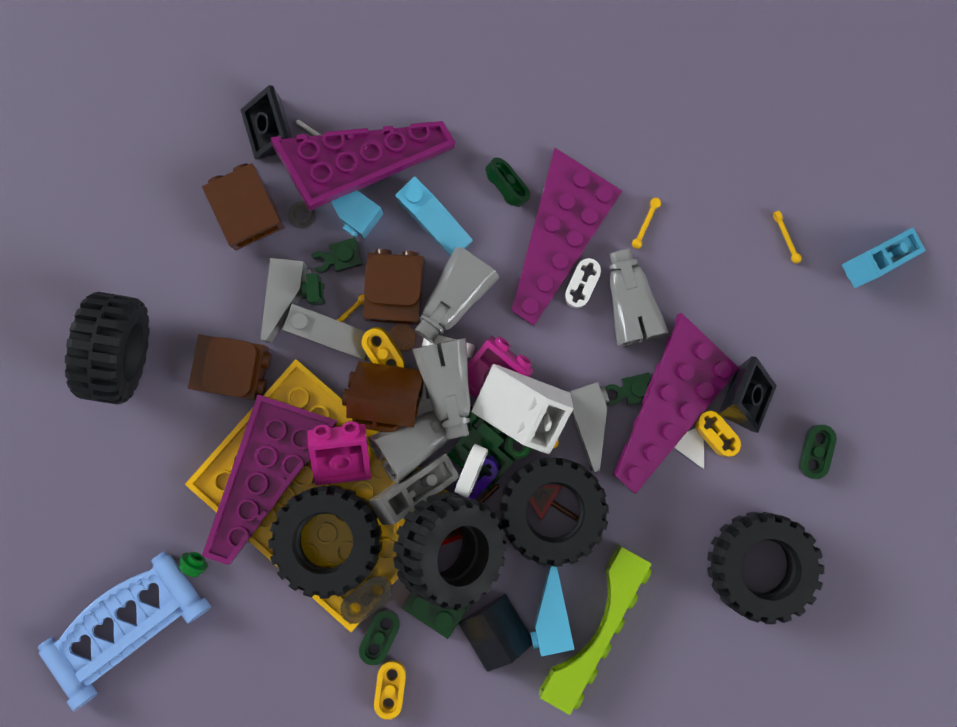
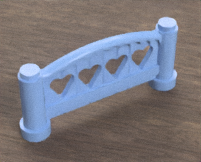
M166 551L151 560L153 564L151 570L119 583L94 600L75 618L59 640L55 641L51 637L37 647L40 651L38 654L69 698L66 703L73 712L98 695L92 683L177 618L182 616L186 623L189 624L212 607L206 598L201 599L171 554L168 555ZM151 583H156L159 587L160 608L142 602L139 598L140 592L148 590ZM129 600H133L136 603L137 625L119 619L117 616V610L120 607H126ZM107 617L111 618L114 623V642L98 637L94 633L95 626L103 625ZM83 635H88L91 639V660L73 653L71 649L72 644L80 642Z

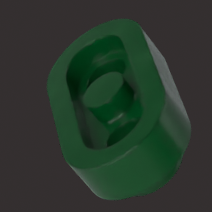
M497 157L493 158L485 168L488 180L496 186L509 205L515 207L523 206L530 198L529 189L505 160Z
M814 425L806 433L799 459V470L807 478H823L830 469L837 441L836 433L831 427L827 425ZM818 433L821 434L823 438L820 444L817 443L815 439ZM811 460H814L816 463V467L813 470L809 468Z
M383 609L373 617L359 647V655L364 663L378 665L384 661L400 627L399 616L394 611ZM383 619L391 621L389 628L382 626L381 621ZM372 644L377 645L379 652L372 653L369 650V646Z

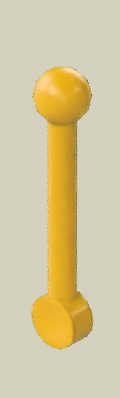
M655 197L649 203L650 210L637 238L632 241V247L635 249L642 247L641 240L655 209H658L661 205L659 198Z
M776 211L773 213V218L778 223L791 252V261L795 264L800 263L802 256L795 250L784 225L781 212Z
M365 294L359 295L358 301L343 313L337 321L343 322L360 305H364Z

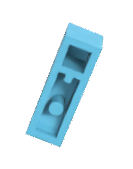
M415 176L395 195L397 203L450 256L456 247L465 249L473 241L438 199Z
M357 190L331 201L340 220L344 224L342 229L354 238L359 235L365 239L384 214L380 206Z
M912 227L841 265L855 289L920 255L926 249Z
M548 565L534 620L535 631L530 632L533 649L539 648L541 657L575 650L558 569L553 565Z

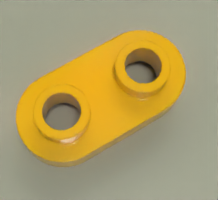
M373 327L364 333L361 341L362 347L372 363L388 365V360L393 359L396 361L397 367L405 368V359L386 330L380 327ZM374 336L381 338V345L374 344Z
M397 660L384 662L377 675L374 710L380 718L386 720L397 717L403 705L406 669ZM393 669L397 672L398 676L390 678L387 672ZM391 698L394 701V705L386 706L384 700Z

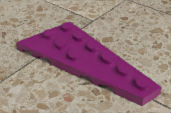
M443 121L415 123L409 127L402 128L383 126L381 130L368 131V128L330 131L318 136L298 134L296 138L281 139V136L271 137V144L309 211L449 151L456 144Z
M554 148L511 310L513 314L533 327L622 193L621 189L557 148Z
M682 313L677 314L674 321L676 323L671 336H668L660 363H657L642 400L643 406L638 417L634 420L632 425L634 428L628 443L624 445L612 474L635 494L739 369L730 358Z
M258 394L202 557L230 565L310 460L307 430H313L318 425H327L329 428H333L339 421Z

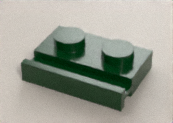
M471 426L468 429L469 435L461 437L447 456L463 469L474 444L488 449L487 455L496 458L500 466L498 474L486 487L489 491L512 465L515 458L501 446L496 448L476 431L477 428ZM489 463L482 465L479 476L482 477L486 472L492 474L490 472L492 466Z

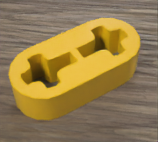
M703 412L696 420L695 428L717 455L731 457L740 451L741 441L717 412ZM704 418L713 419L714 422L711 424V426L714 428V430L712 428H704V425L706 424ZM722 439L731 440L732 443L729 445L731 450H723L724 442Z

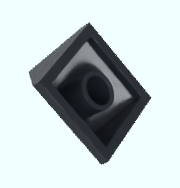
M268 85L240 109L255 159H262L277 154L271 144V137L281 136V139L292 138L281 98L274 86Z
M751 356L739 366L718 414L756 433L760 430L777 386L757 357Z
M506 594L458 623L487 672L512 664L533 645L529 631Z

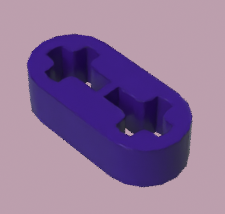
M487 455L483 465L489 463L492 466L490 469L492 474L486 472L482 477L478 475L468 498L475 499L498 474L499 462L493 456Z

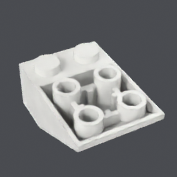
M493 364L471 412L521 444L550 455L574 408L569 392Z

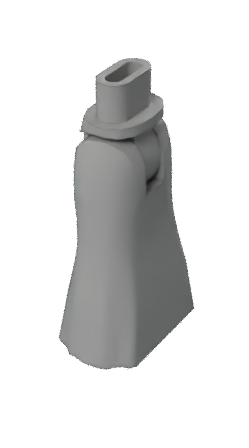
M456 247L425 303L423 313L419 318L421 322L416 327L415 332L433 343L438 335H443L445 331L452 328L471 306L499 279L495 269L466 249Z
M631 249L611 253L612 265L609 267L611 271L610 289L617 347H626L669 335L663 316L648 284L647 277L643 269L636 265L638 261L633 259Z
M466 338L412 349L429 394L433 411L438 420L443 422L441 423V428H445L447 439L469 435L467 423L470 420L466 418L470 413Z
M429 411L416 417L414 428L400 426L394 432L381 431L368 437L370 448L379 461L386 459L382 466L390 479L396 484L405 479L428 457L450 440L447 439L445 428H441V423L443 422L438 420L434 411Z

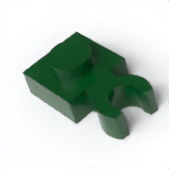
M355 238L330 244V253L326 254L322 251H317L312 254L314 260L323 258L325 261L323 266L315 268L317 273H325L331 266H335V270L341 272L363 265Z
M317 273L306 274V282H302L303 298L307 299V302L312 306L325 304L326 300L324 299L323 292L325 285L322 283V278Z
M644 373L622 378L623 387L615 384L605 386L606 391L613 390L616 393V398L607 402V405H616L622 398L626 399L627 405L641 403L651 381L650 374Z
M471 406L469 416L466 417L470 420L468 423L477 428L476 431L498 448L508 435L472 413Z

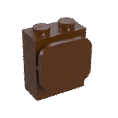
M253 163L238 165L233 169V172L225 176L218 175L208 180V184L202 186L229 246L235 251L285 228L270 192Z
M376 249L375 253L368 252L364 283L363 318L365 321L419 325L425 264L424 257L419 256V252L403 251L402 255L392 254V251L387 249Z
M198 334L188 389L256 400L258 394L263 396L266 392L267 380L264 379L265 369H269L271 365L272 353L269 352V347L265 345Z
M359 361L355 372H350L349 389H344L342 405L346 406V418H351L358 425L365 424V428L368 430L394 432L400 426L414 428L424 384L420 371L418 369Z

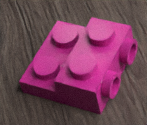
M491 336L468 363L469 394L477 399L493 364L528 377L534 371L530 367L532 365L531 361L522 354L516 356L509 350L511 345L500 336L497 338Z
M350 421L346 422L342 427L329 428L327 425H318L313 430H307L308 450L315 486L371 479L365 424L358 425V423Z

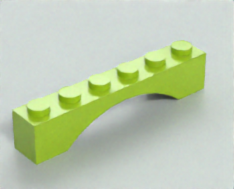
M619 544L617 545L605 567L607 601L598 629L578 653L564 662L551 667L538 691L540 699L568 715L572 713L574 708L577 710L580 707L585 696L582 693L587 683L592 684L598 673L597 664L601 658L605 659L609 654L612 646L609 643L614 633L619 634L623 628L625 612L628 608L632 609L638 599V594H636L641 583L643 585L646 584L652 570L649 569L651 566L650 562Z

